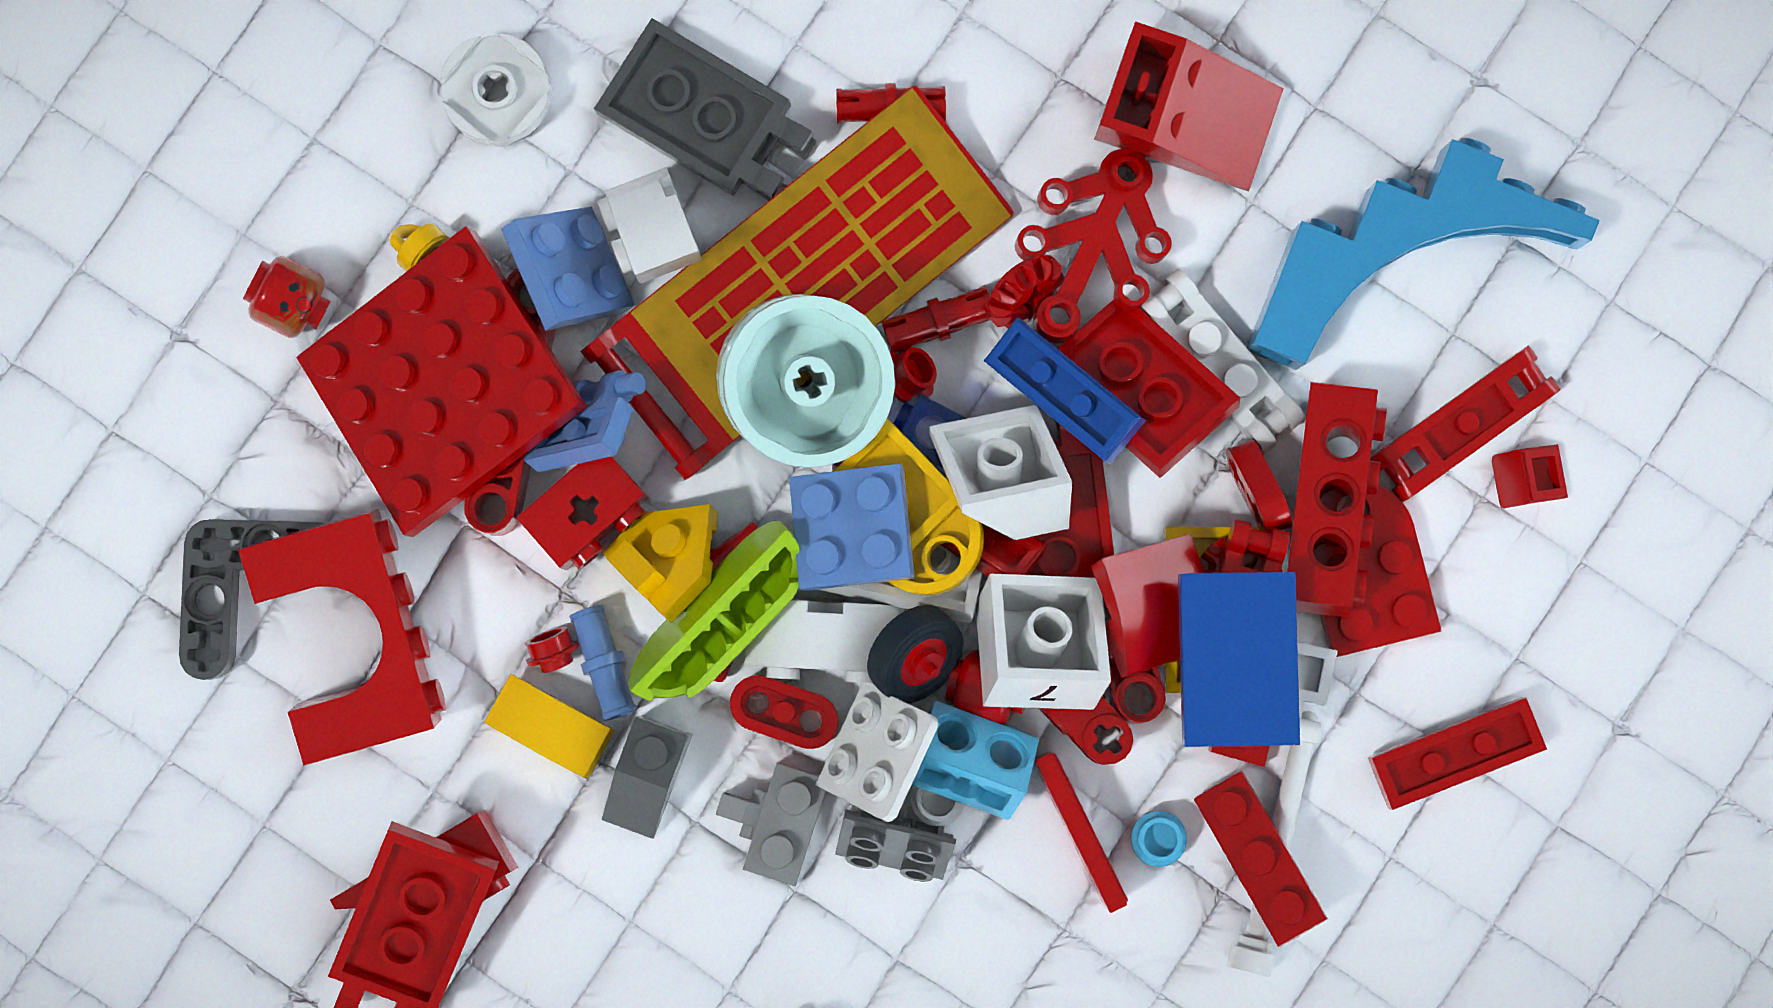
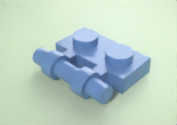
M618 370L603 375L598 382L593 383L588 379L572 382L587 408L529 450L524 457V461L539 473L617 455L618 449L625 440V430L633 412V408L627 403L631 401L634 395L642 394L645 391L646 380L644 376L639 372L628 374Z

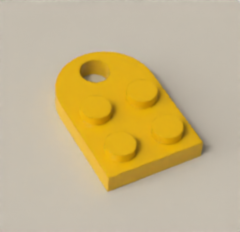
M886 419L877 435L862 450L847 458L835 471L899 463L904 466L915 578L888 582L903 591L922 596H934L949 592L965 582L980 561L984 544L982 523L962 513L949 480L889 419ZM953 543L960 551L961 559L959 566L950 574L941 575L936 573L931 565L933 550L940 544Z

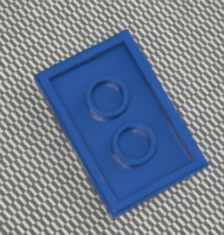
M1295 572L1178 574L1182 747L1300 745Z

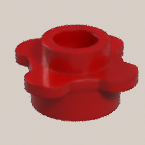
M917 347L904 349L900 354L889 351L894 364L895 398L902 403H907L914 396L919 395L923 399L930 397L934 392L933 385L937 379V370L929 354Z

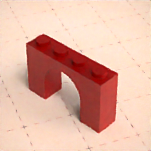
M379 508L253 543L238 550L254 604L310 588L335 587L346 590L364 601L370 607L380 625L383 641L382 654L375 672L368 681L347 690L298 703L287 712L303 766L432 730L442 720L440 712L446 711L445 697L438 679H429L424 659L430 658L427 636L421 625L414 627L408 608L409 605L414 604V594L406 572L398 574L392 552L399 549L396 532L389 518L382 520Z

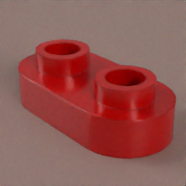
M761 675L743 679L735 686L731 693L730 710L733 718L739 725L753 732L801 748L816 749L826 745L837 731V710L829 699L820 694ZM755 692L764 693L769 699V707L762 714L752 712L748 706V700ZM807 710H815L821 716L822 723L816 731H807L801 726V715Z

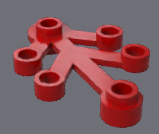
M1117 149L1110 152L1101 162L1099 171L1068 182L1061 178L1048 179L1038 192L1037 203L1040 209L1049 215L1063 213L1070 203L1101 195L1104 196L1096 212L1046 229L1038 225H1028L1020 231L1015 240L1014 248L1016 254L1022 260L1045 255L1047 252L1081 242L1057 295L1044 299L1033 317L1035 330L1051 343L1066 341L1078 329L1081 313L1077 303L1101 252L1115 286L1113 298L1117 306L1126 311H1135L1148 299L1150 294L1149 285L1142 276L1135 274L1116 225V220L1123 206L1138 237L1135 244L1136 254L1143 262L1148 264L1159 263L1171 250V237L1167 231L1157 227L1145 197V193L1151 187L1153 180L1152 168L1148 160L1137 151ZM1127 167L1131 169L1135 175V180L1131 182L1122 180L1118 175V168ZM1049 189L1060 191L1064 197V202L1061 204L1050 202L1046 196V191ZM1026 236L1038 238L1041 242V250H1028L1023 243V238ZM1145 239H1157L1161 244L1162 251L1160 253L1150 252L1145 246ZM1123 286H1135L1140 293L1139 300L1132 301L1127 299L1123 294ZM1062 308L1068 315V322L1065 324L1056 323L1051 318V309Z

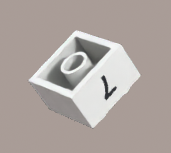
M990 574L976 603L983 706L1094 710L1111 682L1103 596L1096 579L1086 577Z

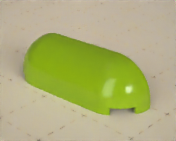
M772 521L766 523L748 535L712 571L711 583L672 623L666 619L641 649L630 671L628 684L629 690L632 693L649 701H653V697L673 698L685 694L687 698L695 696L710 685L793 599L799 588L796 555L800 549L795 537L782 522Z

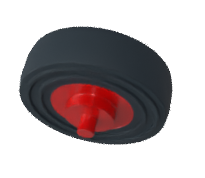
M923 605L910 608L891 620L875 639L867 660L868 675L875 687L886 697L890 698L892 696L907 704L920 701L937 691L949 679L951 672L956 669L963 652L964 640L962 632L955 621L936 607Z

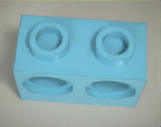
M935 700L928 713L937 718L938 727L911 785L1009 820L1027 794L1039 738L1023 733L1012 725L1006 724L1004 726L955 708L953 705H947Z

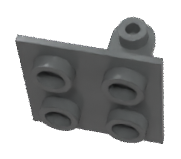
M857 807L856 811L845 809L835 855L846 857L845 860L849 864L859 868L875 869L878 865L900 870V874L910 880L929 882L933 878L943 880L957 839L953 838V834L943 832L944 826H931L917 821L915 829L910 828L912 820L910 818H906L904 826L895 825L894 820L888 823L883 822L882 819Z

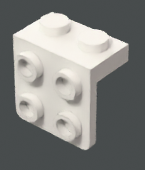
M862 683L834 746L826 759L816 786L887 822L894 820L900 811L937 730V718L892 696L888 698L879 690Z

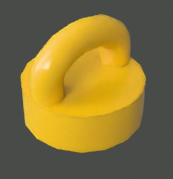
M433 223L424 226L414 224L400 225L393 229L389 236L390 245L398 252L397 264L406 272L449 239Z

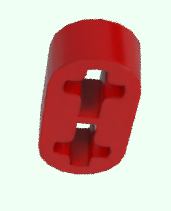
M1252 439L1226 449V457L1234 481L1259 530L1270 533L1272 528L1284 530L1292 527V517L1284 494L1257 443Z

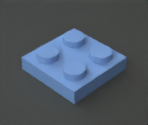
M592 206L518 218L501 228L545 331L619 315L635 306Z
M899 463L789 477L794 537L800 549L796 555L799 590L809 591L915 578L903 465Z

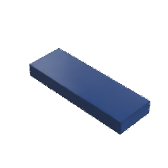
M1018 317L983 360L1106 463H1113L1146 421Z

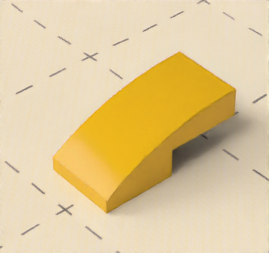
M513 674L509 675L484 721L485 724L525 747L586 779L590 778L615 732L611 727L573 705L562 702Z

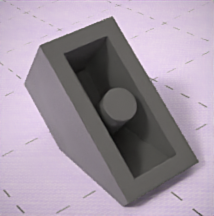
M642 715L636 716L617 763L601 820L654 839L693 734Z

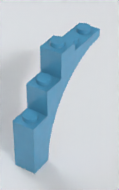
M1461 138L1459 141L1452 139L1440 150L1422 197L1415 195L1417 189L1404 181L1387 178L1385 182L1376 180L1365 192L1348 238L1340 236L1342 233L1341 228L1320 219H1311L1310 224L1301 221L1292 230L1247 349L1253 354L1298 370L1306 364L1325 325L1350 293L1374 272L1410 252L1451 239L1486 235L1536 238L1577 250L1593 240L1600 220L1586 215V208L1574 201L1556 198L1553 202L1535 195L1534 187L1523 181L1512 178H1504L1502 182L1496 180L1504 159L1490 154L1491 148L1480 141L1470 138Z

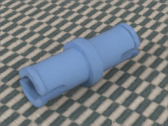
M603 605L592 606L571 614L569 617L571 622H573L585 662L580 664L583 675H590L603 714V721L613 720L637 711L621 665L626 660L623 651L616 650L604 614Z

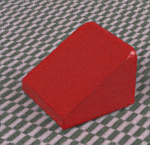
M1558 444L1518 449L1492 456V467L1501 508L1505 509L1568 498Z

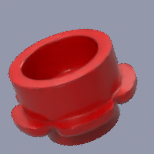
M558 627L542 632L525 642L530 655L526 663L528 666L540 665L542 673L561 669L573 662L571 653L579 647L578 641L571 640L567 627Z

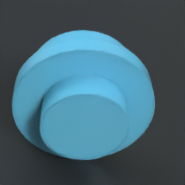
M1151 811L1142 815L1135 822L1131 831V845L1134 853L1144 863L1155 867L1168 866L1176 862L1185 851L1187 844L1186 830L1181 821L1174 815L1165 811Z

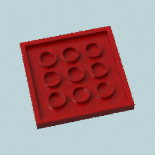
M467 226L454 234L296 357L402 534L409 537L418 535L587 408V405L475 230Z

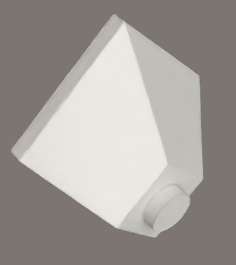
M1037 405L930 426V437L963 514L1014 540L1069 529L1072 480Z

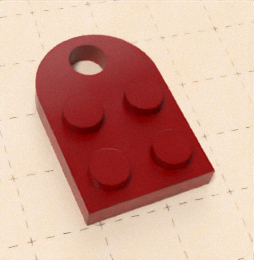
M1378 486L1377 495L1366 494L1365 498L1366 515L1374 516L1371 548L1359 549L1357 569L1368 570L1364 604L1353 602L1350 618L1320 615L1328 649L1337 650L1336 657L1442 631L1412 517L1404 503L1395 494L1381 486ZM1330 490L1323 494L1320 500L1325 508L1337 512L1340 500L1348 495L1340 490ZM1322 544L1313 552L1316 560L1324 566H1337L1345 560L1343 550L1335 544Z

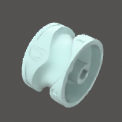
M803 294L773 298L749 310L735 323L725 338L718 357L716 372L718 396L723 411L734 429L754 448L769 458L787 465L806 468L828 466L846 460L862 450L877 435L885 423L893 403L895 388L894 364L888 346L879 330L868 318L850 305L835 299ZM807 371L808 375L812 377V382L808 387H800L796 383V378L801 377L799 372Z

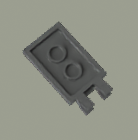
M653 18L650 19L594 107L597 115L732 196L736 194L743 183L769 201L787 186L783 183L784 178L763 166L777 142L806 160L816 144V139L812 138V130L785 116L791 107V102L788 98Z

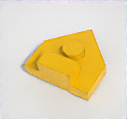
M711 504L646 512L640 519L634 520L630 527L620 534L602 553L614 568L663 617L672 623L711 583L713 562L709 559L712 534L717 532L719 512Z

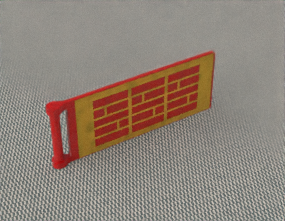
M912 86L701 254V261L683 268L580 352L590 364L595 361L605 374L618 370L628 374L633 373L612 348L624 337L638 352L708 439L697 449H694L646 389L642 394L634 395L631 401L628 402L678 463L674 468L685 481L741 436L734 429L723 411L717 391L716 372L718 357L725 338L735 323L749 310L764 301L780 296L812 295L832 298L848 304L865 315L876 327L881 323V320L889 317L1012 218L1014 211L919 87ZM807 371L799 372L801 377L796 378V383L801 387L811 380L812 377L808 375Z

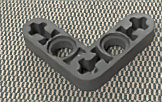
M208 519L199 521L189 529L184 541L179 639L180 664L188 675L200 680L219 679L231 670L236 658L240 571H244L242 562H236L239 552L234 550L215 551L214 560H210L209 552L200 550L201 540L209 539L211 530L215 529L217 538L240 541L239 546L241 549L253 544L257 536L264 531L272 530L279 536L292 533L294 530L300 531L325 523ZM238 529H244L243 534L241 536V540L238 534ZM208 584H215L224 594V604L218 613L207 616L199 611L196 605V597L202 587ZM195 622L206 625L223 623L222 633L210 631V646L214 650H220L219 661L210 662L209 671H205L203 661L195 660L196 649H204L207 638V631L195 632Z

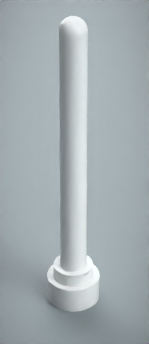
M1311 711L1302 712V719L1319 722L1315 713ZM1300 741V745H1290L1272 820L1288 849L1314 745ZM1252 904L1246 934H1239L1237 945L1231 944L1226 966L1270 977L1275 955L1270 954L1272 943L1267 941L1269 930L1254 904Z

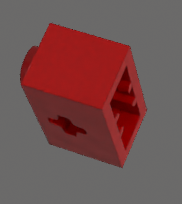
M610 456L579 463L520 513L516 519L559 568L568 570L574 564L578 570H581L604 550L599 542L615 528L622 534L630 527L634 520L640 519L646 513L641 505L649 497L615 458ZM581 500H585L590 504L598 500L600 503L594 509L598 519L592 525L584 520L578 523L574 521L580 515L576 505Z

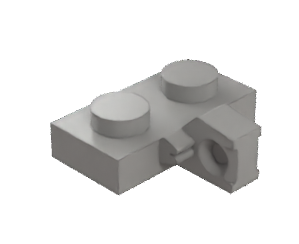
M777 762L768 791L754 788L750 800L727 792L722 793L716 815L742 823L739 836L752 840L742 870L796 887L826 790L816 786L819 775Z

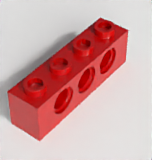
M1310 382L1287 572H1295L1296 612L1350 618L1353 602L1364 604L1368 570L1357 569L1359 549L1371 548L1374 516L1364 515L1366 494L1377 495L1381 462L1370 461L1372 440L1383 441L1387 408L1376 407L1378 389ZM1347 437L1356 444L1358 450L1350 457L1341 458L1333 455L1329 451L1327 444L1333 438ZM1340 490L1349 496L1352 504L1344 511L1334 512L1325 508L1320 498L1327 491ZM1331 543L1343 550L1345 560L1337 566H1324L1316 560L1313 552L1318 546Z

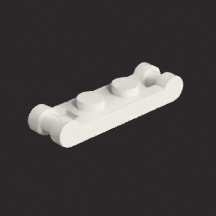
M1177 269L1165 279L1167 285L1154 296L1149 294L1148 299L1140 309L1240 397L1239 408L1229 418L1248 440L1253 439L1259 446L1262 454H1265L1277 444L1275 437L1287 427L1295 429L1306 419V416L1300 406L1281 389L1204 299L1193 281L1182 270ZM1181 302L1191 315L1177 326L1168 312ZM1263 398L1273 411L1260 421L1249 409Z

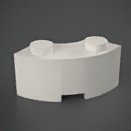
M667 167L605 190L606 198L597 201L609 232L618 229L621 237L612 241L611 245L622 272L626 273L633 270L640 284L702 260Z
M791 600L745 648L744 665L767 667L766 678L800 679V668L844 670L846 671L845 682L873 683L867 671L870 649L882 629L896 616L904 612L905 609L892 605Z

